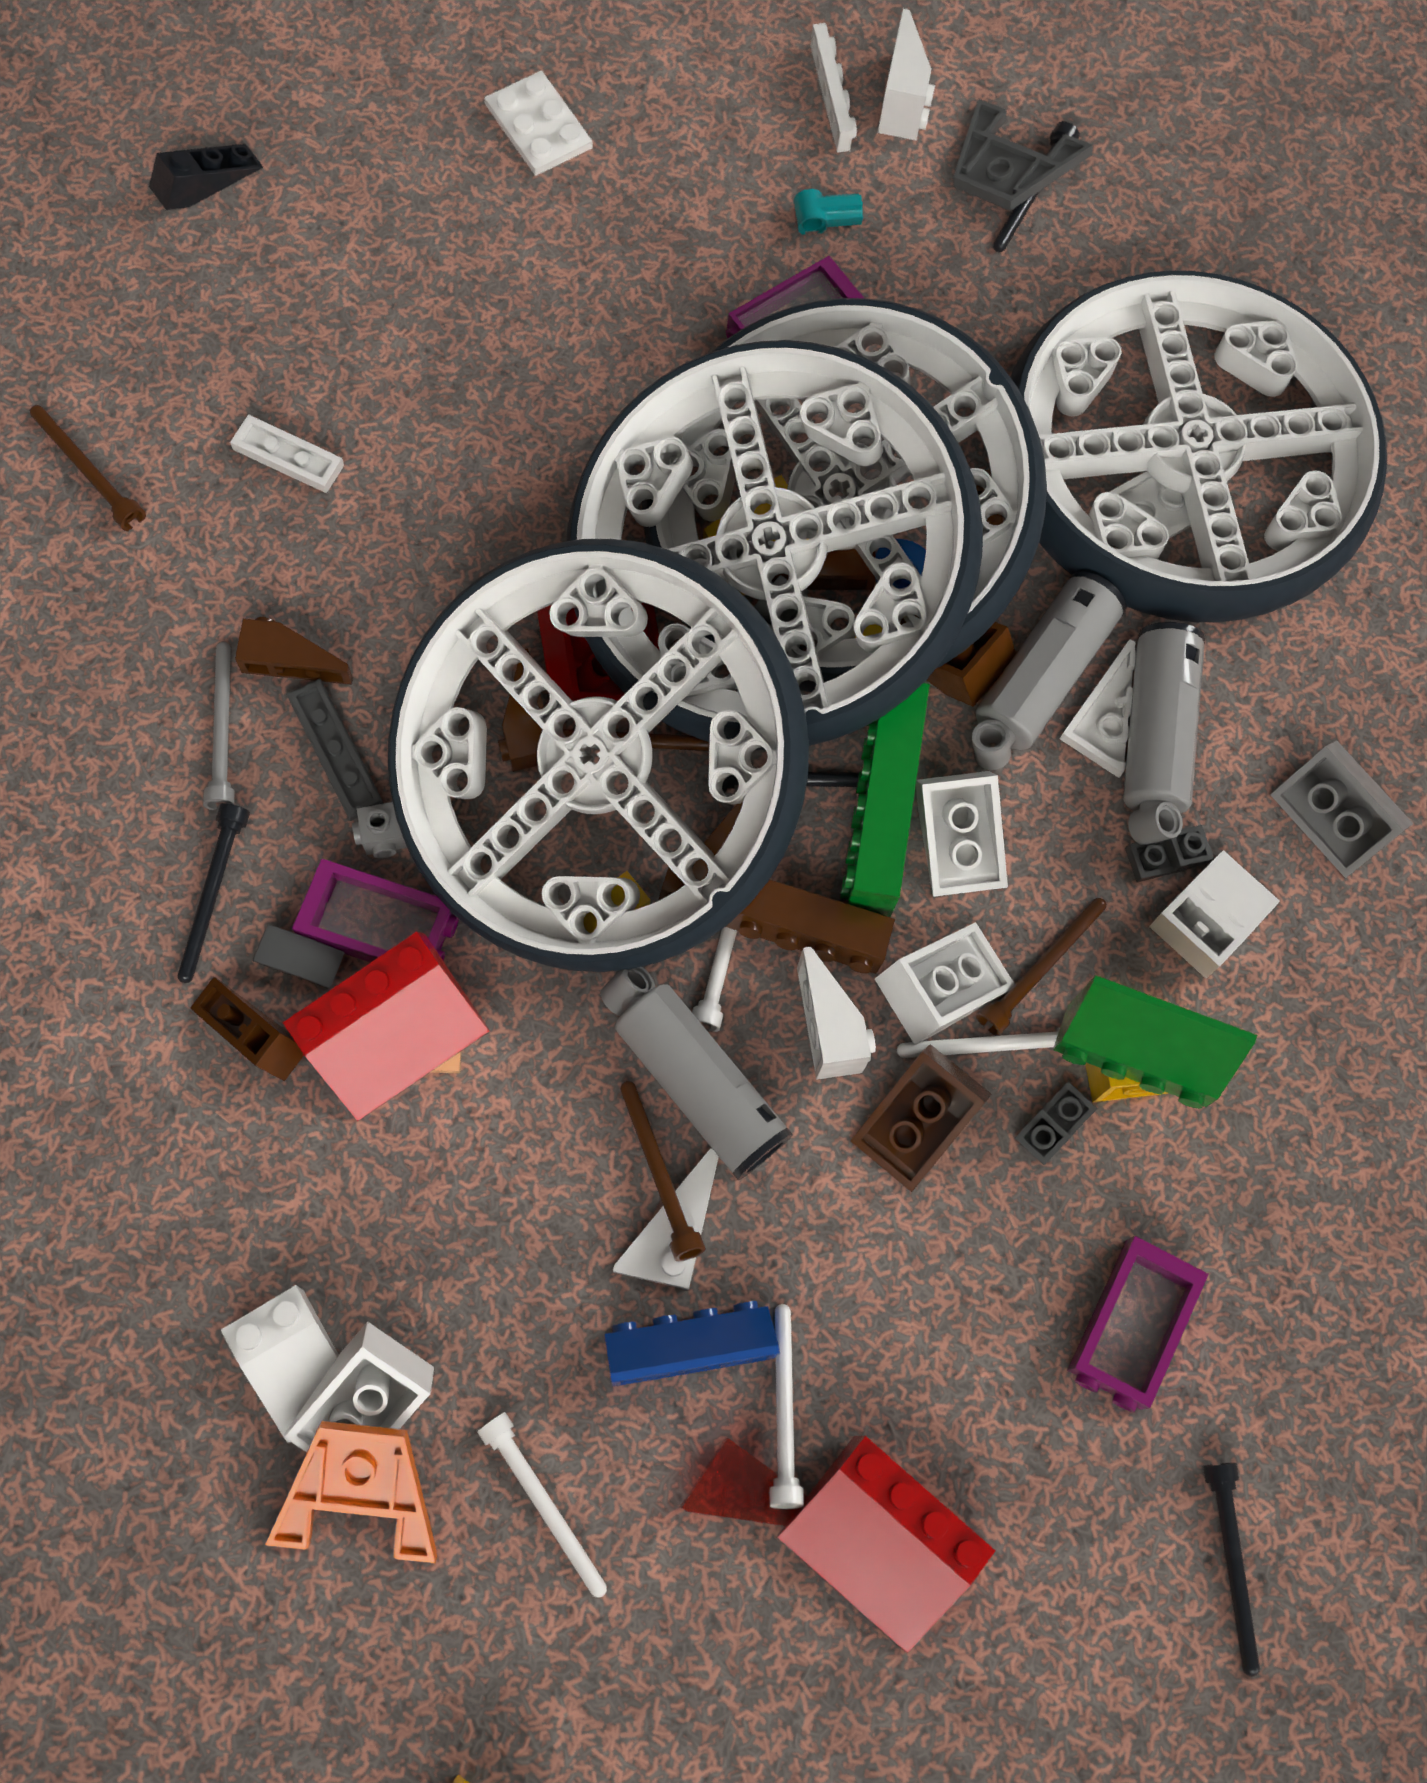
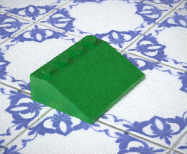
M1095 975L1067 1006L1053 1050L1062 1053V1058L1068 1062L1077 1065L1089 1063L1101 1068V1073L1108 1077L1123 1080L1125 1077L1140 1082L1139 1086L1148 1092L1155 1094L1166 1092L1179 1097L1178 1101L1181 1104L1200 1109L1203 1106H1209L1219 1099L1254 1046L1257 1035Z

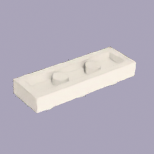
M251 415L246 417L230 442L234 451L324 493L328 492L344 467L341 457Z

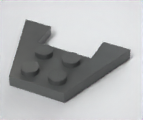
M978 98L953 176V187L1011 211L1092 156L1093 145L1065 134L1047 156L995 135L1007 120V111Z

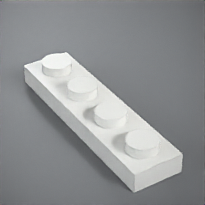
M826 23L813 24L810 46L836 151H850L852 138H856L857 127L855 118L850 117L848 112L850 109L849 93L842 88V66L835 61L834 37H829Z

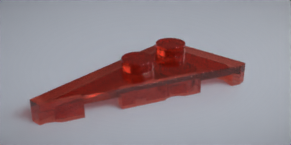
M729 1438L723 1440L680 1506L682 1510L687 1512L785 1526L798 1509L770 1507L769 1488L774 1486V1479L778 1478V1474Z

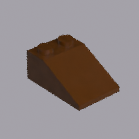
M904 618L900 622L901 625L906 623ZM994 622L965 651L936 668L927 681L945 695L974 707L999 678L1016 654L1008 627Z
M930 1044L920 1053L850 1141L912 1192L985 1104L991 1093Z

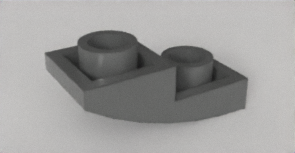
M1202 825L1184 828L1177 837L1149 845H1140L1136 842L1125 847L1136 882L1185 871L1214 860Z
M267 925L252 961L330 989L345 952L290 931Z
M1068 1081L1018 1133L1015 1139L1045 1165L1097 1108Z

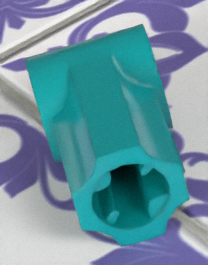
M806 189L797 193L793 199L798 231L801 235H806L805 232L818 231V234H821L827 227L862 225L863 202L862 196L859 193L823 196L819 190Z

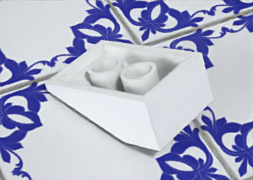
M903 9L878 133L917 140L919 129L926 130L930 109L924 108V106L931 107L935 85L929 84L931 67L911 12L908 9Z
M990 771L916 780L918 812L933 897L1007 888L998 775Z
M976 922L897 960L875 978L876 983L914 1045L939 1033L982 1008L987 1003L1001 997L1015 985Z
M805 947L798 962L797 972L816 1080L862 1073L867 1063L871 1060V1053L876 1051L873 1030L866 1029L864 1017L812 947Z
M296 1285L221 1329L240 1368L283 1437L339 1356L304 1290Z
M367 1321L341 1351L285 1432L284 1438L308 1452L322 1421L400 1429L431 1394L434 1367Z

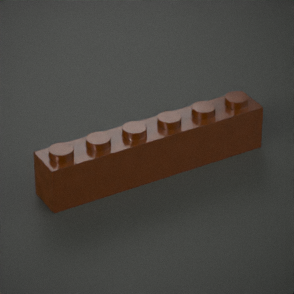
M703 859L697 860L693 865V875L697 880L705 879L708 874V865ZM668 867L658 901L685 885L670 867ZM769 880L754 900L725 927L737 930L742 936L750 939L762 938L775 942L778 947L785 950L797 949L802 951L805 947H812L821 961L839 962L848 965L853 971L867 974L871 972L877 974L886 957L895 919Z

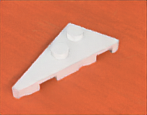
M1129 639L1060 737V740L1118 778L1126 769V762L1124 760L1126 742L1129 737L1128 719L1131 715L1133 688L1131 687L1136 661V642Z
M709 1149L675 1191L688 1227L692 1226L694 1231L699 1232L700 1235L719 1157L713 1149ZM662 1206L615 1263L613 1273L689 1290L696 1257L681 1262L675 1261L669 1246L672 1241L670 1235L673 1233L664 1206Z

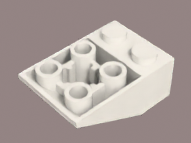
M1223 850L1149 927L1202 976L1208 978L1245 941L1280 900Z

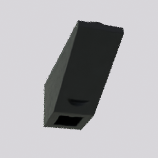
M246 144L161 152L156 154L149 188L166 210L188 208L262 169L263 166Z

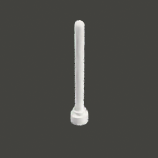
M727 927L721 930L704 999L700 1000L698 1006L693 1007L692 1011L699 1022L710 1024V1031L714 1032L720 1030L723 1013L720 1012L721 1006L718 1003L737 930Z
M1060 1027L1057 1028L1056 1032L922 1041L916 1045L913 1042L899 1044L897 1053L902 1058L918 1057L930 1044L943 1055L1050 1048L1055 1045Z
M780 1304L775 1308V1334L780 1354L775 1358L778 1478L774 1479V1486L769 1488L770 1507L794 1509L804 1506L803 1487L799 1486V1479L795 1478L791 1310L786 1304Z
M503 1412L480 1428L477 1433L486 1446L490 1444L493 1450L499 1449L590 1593L597 1598L604 1596L607 1591L606 1583L512 1439L515 1434L511 1430L514 1425L507 1414Z

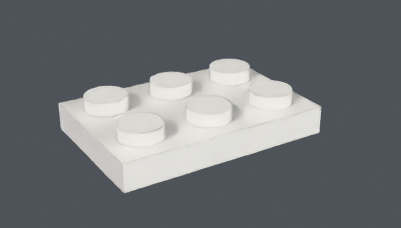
M542 70L484 97L485 105L535 176L593 148V141Z
M1148 471L1109 491L1120 495L1162 522L1169 531V539L1191 527L1183 494L1162 485Z

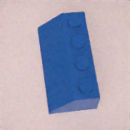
M750 1301L733 1305L734 1312L718 1315L717 1308H708L694 1311V1319L677 1321V1315H667L653 1318V1326L637 1328L636 1322L612 1325L613 1333L604 1334L612 1387L775 1359L780 1354L768 1306L758 1308L757 1301Z

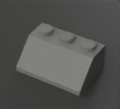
M1338 741L1325 746L1270 794L1345 878L1414 824Z

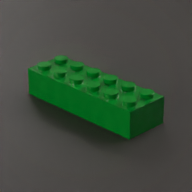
M923 683L905 701L886 715L866 725L868 726L866 738H864L861 753L863 764L856 786L858 798L851 819L850 828L853 831L846 852L845 863L848 866L842 881L840 899L847 900L846 904L890 918L901 893L930 684Z

